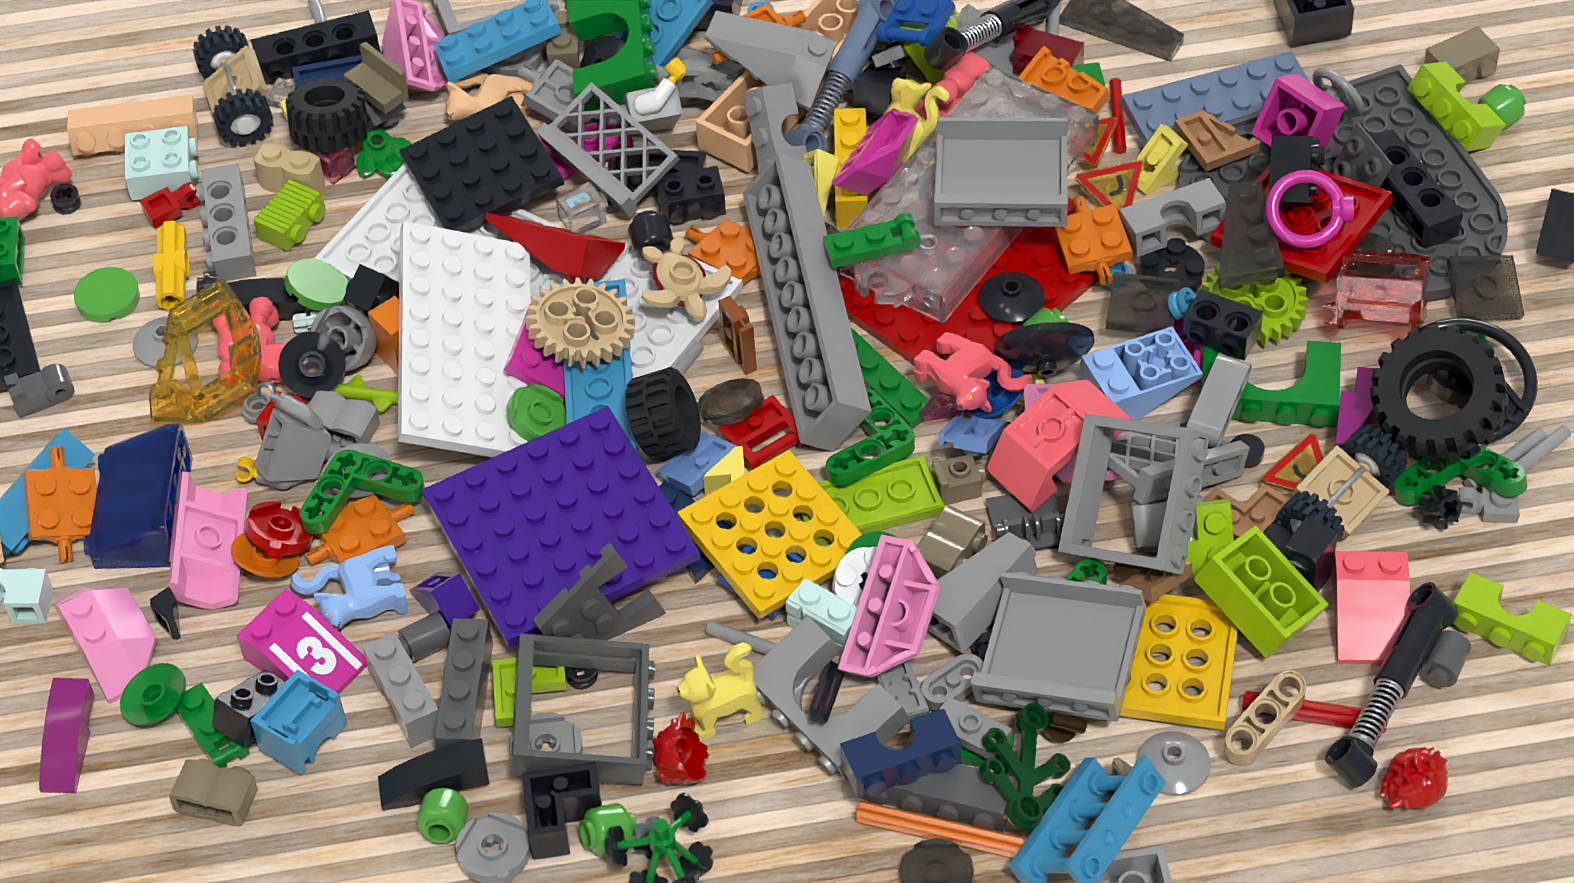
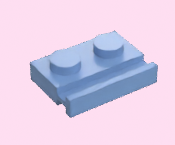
M959 412L939 432L938 445L944 446L947 442L953 443V448L962 449L968 455L979 456L984 453L986 454L1000 439L1003 430L1006 428V420L979 418L976 416L967 419L964 418V413Z
M702 431L696 448L676 454L656 472L661 482L667 481L678 490L695 496L704 488V475L737 445L714 435L709 437L707 432Z

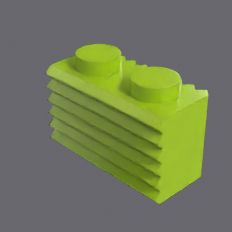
M289 179L288 183H285L284 187L277 191L276 196H273L269 204H266L265 208H262L261 212H258V215L254 217L253 221L258 238L261 241L264 240L265 243L268 242L270 245H274L276 248L284 249L286 252L295 243H301L306 236L307 230L313 223L320 222L324 217L326 208L322 192Z

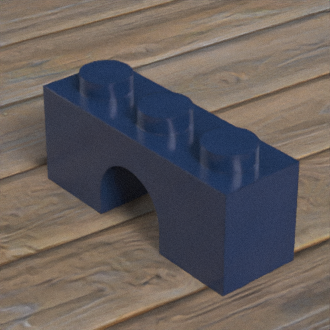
M944 708L909 720L911 744L904 749L891 750L884 747L878 740L875 732L840 743L841 765L857 799L867 795H878L885 789L902 783H913L920 777L937 771H948L961 763V742Z

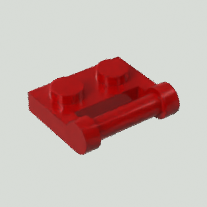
M774 395L717 426L718 435L721 439L737 446H743L744 467L748 472L761 466L762 463L793 445L800 446L803 444L799 440L795 418ZM783 429L788 432L755 453L751 450L752 447Z

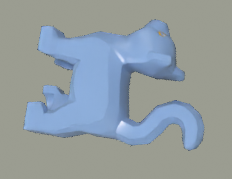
M394 545L373 549L361 556L348 558L340 564L324 567L310 582L303 581L298 572L294 573L290 580L291 586L296 592L303 595L314 594V600L319 604L320 614L337 630H340L353 619L371 618L386 610L394 609L399 614L408 613L406 595L400 575L389 570L388 563L397 561ZM329 579H336L340 581L345 595L316 592L320 591Z

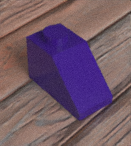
M437 572L409 590L429 615L438 611L448 628H452L453 618L473 619L471 615L480 610L460 573Z

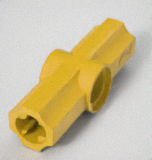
M166 221L161 227L157 228V253H153L152 256L153 272L156 280V303L158 308H163L167 312L179 311L180 307L185 305L186 279L190 278L189 258L186 251V229L184 225H180L176 221Z

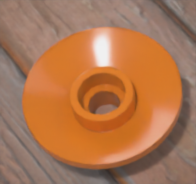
M244 533L238 535L231 545V555L235 562L243 569L259 576H287L293 573L300 563V554L283 555L280 559H271L265 556L263 549L253 544Z

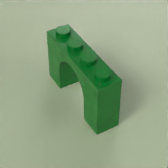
M567 0L569 24L580 42L613 32L629 34L623 48L610 59L572 70L575 97L591 82L616 104L621 103L623 97L628 92L655 87V79H658V70L653 61V55H656V47L650 32L654 31V24L648 12V8H652L651 0ZM593 94L584 104V111L600 109V99Z
M1307 341L1304 376L1298 383L1289 388L1266 390L1256 387L1247 381L1231 420L1337 427L1340 406L1341 343ZM1205 346L1201 391L1219 353L1223 354Z

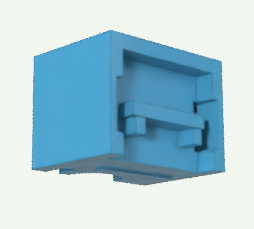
M298 669L250 720L259 750L300 775L306 771L304 762L307 759L311 764L315 761L316 751L322 741L328 737L335 739L347 725L339 693Z

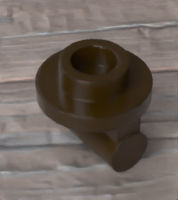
M1054 711L1047 712L1049 723L1043 730L1051 741L1065 743L1072 740L1076 733H1085L1087 728L1086 720Z

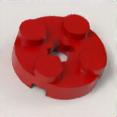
M269 501L259 503L253 506L249 512L244 526V534L253 544L263 549V554L271 559H280L283 555H296L309 551L314 534L304 530L300 518V508L292 506L290 511L280 508L282 502Z

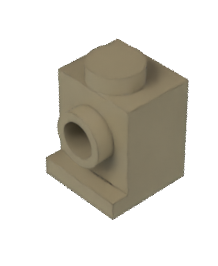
M972 455L940 461L939 458L932 459V477L945 506L982 497V482H986V473L982 462L975 463Z

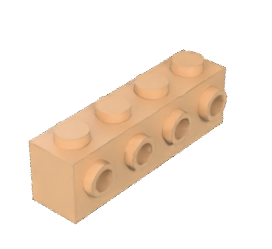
M193 95L68 110L67 131L73 156H93L98 152L106 151L124 152L125 134L188 126L190 137L198 140V119Z

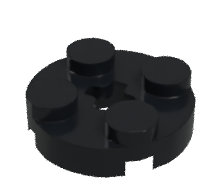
M1171 238L1167 241V247L1140 256L1139 280L1142 286L1155 296L1161 297V293L1171 294L1172 292H1179V290L1185 287L1190 288L1195 293L1202 284L1205 272L1204 260L1200 253L1191 246L1186 245L1183 239ZM1173 267L1178 269V272L1174 273L1172 270H1165L1166 268Z

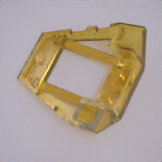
M224 279L217 280L169 310L162 339L166 347L163 359H157L155 367L159 376L157 384H151L149 392L150 418L153 421L204 423L256 392L262 360L260 335L256 325L237 295ZM224 313L233 340V344L228 347L231 370L202 386L188 334ZM177 349L190 390L176 379L173 380Z

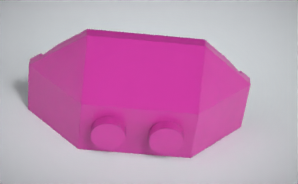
M892 108L871 124L831 182L837 187L864 195L870 194L877 188L880 191L884 190L894 181L893 175L904 166L902 160L909 151L918 118L914 114L905 111L900 112L898 109Z

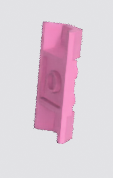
M182 471L180 474L178 501L174 510L169 557L171 562L169 587L178 602L208 610L233 605L237 602L241 566L235 562L231 555V545L238 535L244 533L247 489L238 488L225 493H219L196 486L188 472Z

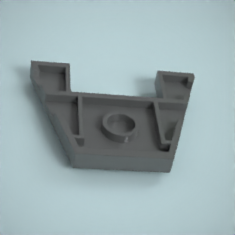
M608 543L600 550L603 557L593 567L587 564L579 572L581 579L569 591L563 588L533 620L545 636L608 641L666 614V612L650 590H647L619 610L598 587L628 567L621 555L611 543Z

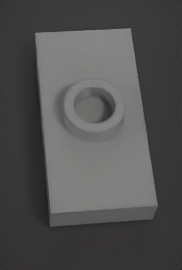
M909 660L875 676L877 682L903 706L910 719L917 715L930 713Z
M950 696L940 708L945 709L961 742V746L986 759L996 758L998 753L988 752L982 745V736L993 727L1001 729L1005 733L1007 741L1012 736V728Z

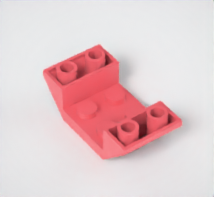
M1087 379L1054 384L1003 430L986 470L1032 513L1057 491L1052 476L1077 455L1085 413L1133 419ZM1115 430L1113 437H1117L1123 431Z

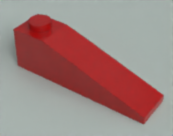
M486 213L485 220L513 241L522 245L525 250L552 270L567 274L566 280L575 282L576 277L580 278L581 283H585L586 278L600 279L624 251L626 245L624 242L591 234L576 233L569 229L547 226L542 223L492 213Z

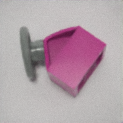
M1318 68L1314 71L1312 76L1314 85L1298 74L1276 77L1251 134L1271 146L1272 135L1312 136L1319 139L1320 145L1325 146L1326 150L1342 114L1349 117H1358L1364 111V104L1359 93L1345 78L1327 68ZM1322 78L1329 79L1332 86L1324 84Z

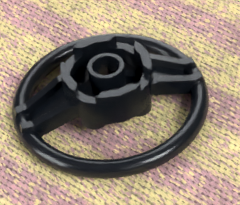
M1469 318L1444 319L1420 327L1418 329L1419 333L1427 332V326L1438 325L1440 331H1446L1448 325L1459 327L1460 331H1470L1492 338L1507 348L1515 357L1522 370L1524 379L1523 395L1520 399L1506 382L1509 400L1508 410L1503 413L1505 421L1502 428H1495V438L1491 443L1508 436L1525 421L1536 400L1538 380L1531 356L1514 336L1496 325ZM1478 338L1479 343L1486 342L1485 340ZM1436 370L1427 373V386L1440 400L1456 405L1460 409L1466 406L1472 395V385L1467 377L1451 370Z

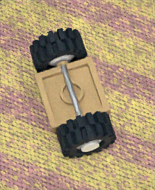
M219 25L215 26L216 31L214 32L209 28L205 30L206 36L200 34L197 37L199 42H194L193 55L199 72L206 79L203 82V86L218 133L224 142L227 143L229 141L232 146H236L237 142H239L240 147H246V142L249 141L251 145L256 144L255 139L264 140V133L269 135L271 132L270 127L274 125L269 104L264 96L268 90L255 51L249 47L245 34L243 32L240 33L238 28L235 27L232 31L231 26L225 25V29L222 30Z
M1372 425L1360 426L1343 443L1341 448L1336 445L1292 492L1294 496L1278 511L1276 519L1279 521L1276 524L1295 533L1304 519L1309 517L1337 531V542L1341 538L1345 540L1390 492L1388 488L1407 468L1405 466L1408 463L1407 459L1403 458L1406 453L1404 449H1398L1401 444L1397 440L1393 442L1390 439L1391 434H1382V428L1380 427L1373 429Z

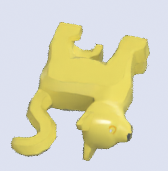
M897 78L892 82V102L884 114L892 108H896L900 112L905 111L914 114L918 118L909 151L902 160L904 166L898 171L901 176L912 175L920 158L933 143L934 132L937 127V117H940L937 100L939 98L946 102L950 98L949 92L941 86L937 85L931 88V83L920 85L913 80ZM925 94L927 120L914 111V106Z
M739 643L732 646L725 654L724 665L728 669L714 677H711L702 657L696 655L695 667L685 673L683 680L676 686L679 696L687 699L692 711L689 713V717H693L695 732L699 733L700 741L715 736L717 717H727L743 709L747 713L743 716L747 725L763 719L762 704L757 696L753 678L754 666L751 661L743 659L752 651V647L748 643Z

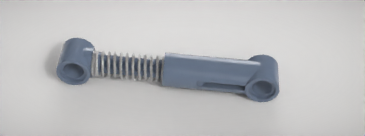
M858 0L856 5L857 17L826 72L827 78L818 96H816L811 110L808 111L809 113L804 118V122L799 124L796 130H790L784 135V139L788 144L792 146L805 145L807 153L815 149L826 151L824 130H827V126L830 124L829 121H832L834 116L833 110L839 107V103L842 102L841 99L847 93L846 90L853 88L854 80L862 72L878 42L877 28L881 23L886 22L897 0Z

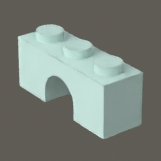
M0 568V601H4V606L11 623L46 624L53 594V588L46 569Z

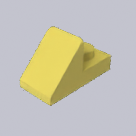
M1161 124L1134 161H1141L1143 164L1137 187L1144 194L1148 195L1180 176V171L1173 165L1188 144L1169 126ZM1130 169L1125 173V176L1130 181L1134 169Z
M737 446L704 475L705 496L745 474L743 446Z

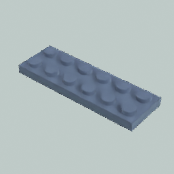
M1289 51L1122 95L1120 104L1145 147L1161 124L1169 126L1176 133L1174 130L1176 119L1200 110L1215 116L1218 121L1228 122L1262 110L1276 77L1298 74L1307 81L1309 79L1293 52Z

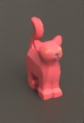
M945 332L937 339V351L942 354H948L950 357L947 360L941 359L933 352L923 350L914 358L915 369L913 372L915 380L919 383L929 380L941 392L955 397V405L958 410L980 408L986 412L992 411V407L987 400L986 391L990 382L984 380L992 371H998L997 381L1005 390L1010 392H1020L1031 382V377L1028 374L1019 378H1011V366L1002 358L994 355L984 344L972 342L953 333Z

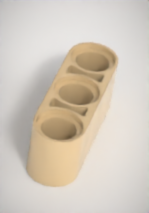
M1287 670L1278 674L1226 733L1224 748L1225 756L1229 762L1237 766L1249 765L1299 711L1304 703L1306 682L1300 673ZM1285 686H1292L1299 694L1290 698L1283 696L1279 690ZM1266 712L1271 714L1275 721L1270 724H1262L1256 719V715ZM1237 739H1245L1251 744V747L1248 750L1239 751L1232 746V742Z

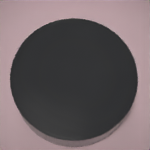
M1252 434L1236 436L1231 443L1241 440L1250 447L1244 468H1252L1259 465L1264 458L1265 446L1263 441Z

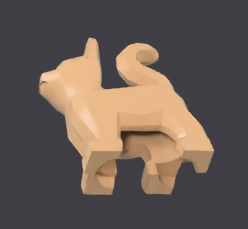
M478 72L453 83L448 82L446 87L449 95L446 99L445 115L450 120L460 121L512 96L527 118L532 109L523 102L525 95L532 88L533 82L521 77H510L500 74L488 75ZM481 85L475 96H470L467 92L460 89Z

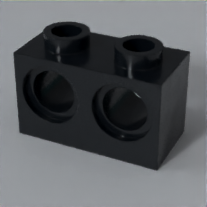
M1200 289L1184 316L1182 338L1194 344L1202 345L1222 352L1227 356L1245 361L1261 334L1263 311Z

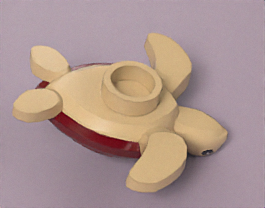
M679 236L670 242V250L660 251L652 246L643 247V257L654 262L652 277L658 291H643L642 300L646 304L660 308H670L675 305L685 307L692 320L696 322L703 321L706 317L707 307L705 301L701 299L702 296L722 291L731 279L730 268L725 265L714 274L706 276L700 263L690 256L682 254L685 243Z

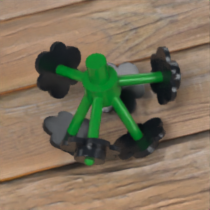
M680 793L676 800L670 804L671 809L675 812L674 822L671 825H668L665 819L651 816L645 821V824L639 823L635 826L634 832L637 836L632 840L624 839V831L620 825L609 828V836L605 838L604 846L607 856L612 859L615 866H627L628 848H633L637 853H645V857L651 860L649 869H644L641 873L637 871L631 872L628 883H668L667 878L659 876L656 872L660 856L666 855L678 878L672 883H697L696 881L711 870L713 866L711 858L713 849L710 846H704L703 843L697 841L692 843L687 850L676 841L675 831L680 827H688L690 831L697 832L709 823L708 816L704 813L703 805L700 801L692 799L687 793ZM674 850H676L680 854L679 862L675 856Z

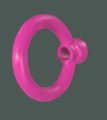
M1313 170L1294 171L1283 176L1271 188L1266 200V218L1273 233L1286 244L1298 248H1314L1334 238L1344 222H1353L1354 197L1343 196L1338 185L1325 174ZM1300 183H1311L1321 187L1331 199V219L1323 230L1312 235H1299L1290 231L1283 224L1279 215V203L1283 194L1292 186Z

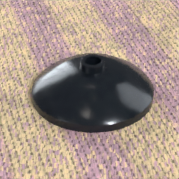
M1070 322L1037 323L1019 327L1001 335L995 340L993 351L994 355L1002 358L1011 367L1022 370V372L1037 373L1039 376H1051L1056 374L1057 371L1068 368L1081 359L1082 355L1088 354L1095 344L1093 331L1084 325Z

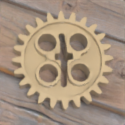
M576 277L575 284H570L566 279H563L561 287L551 282L550 290L541 288L539 297L533 296L532 304L528 305L526 329H529L528 338L535 339V348L544 347L543 356L546 357L554 353L556 355V363L565 358L568 359L569 367L575 361H580L582 368L586 367L587 361H592L596 367H599L601 358L611 363L613 354L621 357L623 348L629 349L630 339H633L635 330V316L632 315L633 307L626 306V297L617 298V289L607 292L605 291L606 283L596 287L594 286L593 279H590L587 284H582L579 277Z

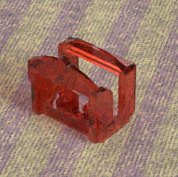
M1393 250L1351 251L1343 256L1341 270L1337 275L1336 302H1326L1323 306L1325 309H1332L1335 316L1333 318L1325 317L1323 323L1337 325L1338 330H1344L1350 319L1411 323V330L1417 328L1419 332V328L1427 318V302L1423 301L1424 292L1428 286L1430 257ZM1354 261L1417 266L1414 278L1353 274Z

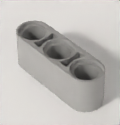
M1221 353L1217 355L1186 426V428L1210 434L1208 443L1210 448L1220 446L1252 368V364Z

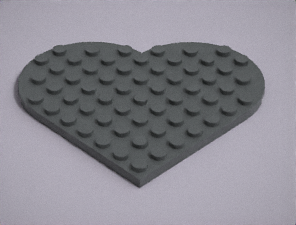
M1399 64L1348 81L1359 93L1364 104V111L1358 117H1349L1342 114L1325 150L1324 166L1319 165V169L1327 172L1330 171L1356 122L1361 124L1370 137L1393 129L1401 139L1408 143L1411 152L1418 160L1423 161L1427 171L1435 181L1442 184L1445 193L1453 203H1457L1460 206L1463 219L1459 236L1424 249L1389 205L1336 274L1350 284L1382 297L1408 301L1437 300L1468 290L1485 279L1494 270L1506 246L1508 215L1502 198L1463 145L1453 138L1407 89L1412 78L1404 67ZM1261 110L1226 122L1236 128V134L1249 141L1252 137L1258 139L1260 142L1259 152L1205 172L1189 150L1181 166L1179 188L1210 178L1226 201V214L1228 215L1270 164L1271 146L1251 134ZM1214 230L1204 233L1201 236L1211 243L1210 235L1214 232ZM1222 249V250H1224V251H1226V252H1228V253H1230V254H1232V255H1235V256H1238V257L1242 256L1244 259L1251 260V258H1248V257H1245V256H1243V255H1240V254H1237V253H1234V252H1231V251Z

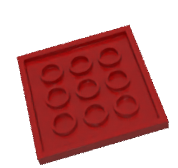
M1269 164L1210 235L1211 245L1327 284L1392 203V192L1319 169L1320 173L1325 174L1338 185L1343 196L1354 197L1353 222H1344L1336 236L1321 246L1298 248L1280 240L1268 224L1265 208L1269 194ZM1319 187L1318 197H1313V204L1279 203L1280 218L1283 224L1296 234L1312 235L1318 233L1327 226L1331 219V199L1325 190Z

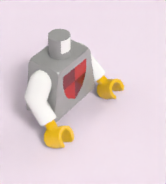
M677 57L665 67V70L670 75L668 79L663 78L660 84L653 88L626 93L619 105L649 132L673 129L683 114L676 82L685 76L686 67ZM620 116L606 117L609 126L621 124L622 118Z

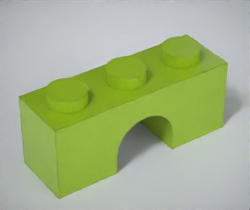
M1447 62L1422 64L1407 87L1410 93L1454 139L1463 145L1466 151L1490 148L1506 123L1486 103L1475 104L1459 94L1466 82Z
M1470 572L1453 601L1458 608V614L1451 624L1464 632H1471L1490 640L1497 646L1506 647L1523 654L1532 661H1539L1550 666L1567 635L1572 614L1537 600L1534 608L1527 614H1510L1500 606L1504 585Z

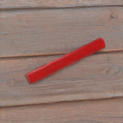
M1112 78L1109 81L1111 118H1116L1117 120L1112 129L1113 146L1116 154H1123L1126 152L1124 110L1120 104L1122 84L1119 78Z

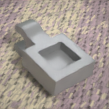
M1483 485L1480 493L1472 487L1459 488V500L1463 504L1461 514L1481 513L1482 522L1518 523L1520 516L1518 496L1504 497Z

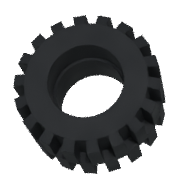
M338 78L318 79L297 86L286 98L285 104L290 138H292V142L295 145H299L302 149H310V151L314 152L339 151L355 145L356 142H360L364 138V135H367L368 119L364 91L356 83H350V81L345 79L339 80Z
M668 367L632 378L628 382L626 389V412L629 425L637 443L647 456L653 460H658L692 450L698 446L701 432L699 408L689 383L679 370Z

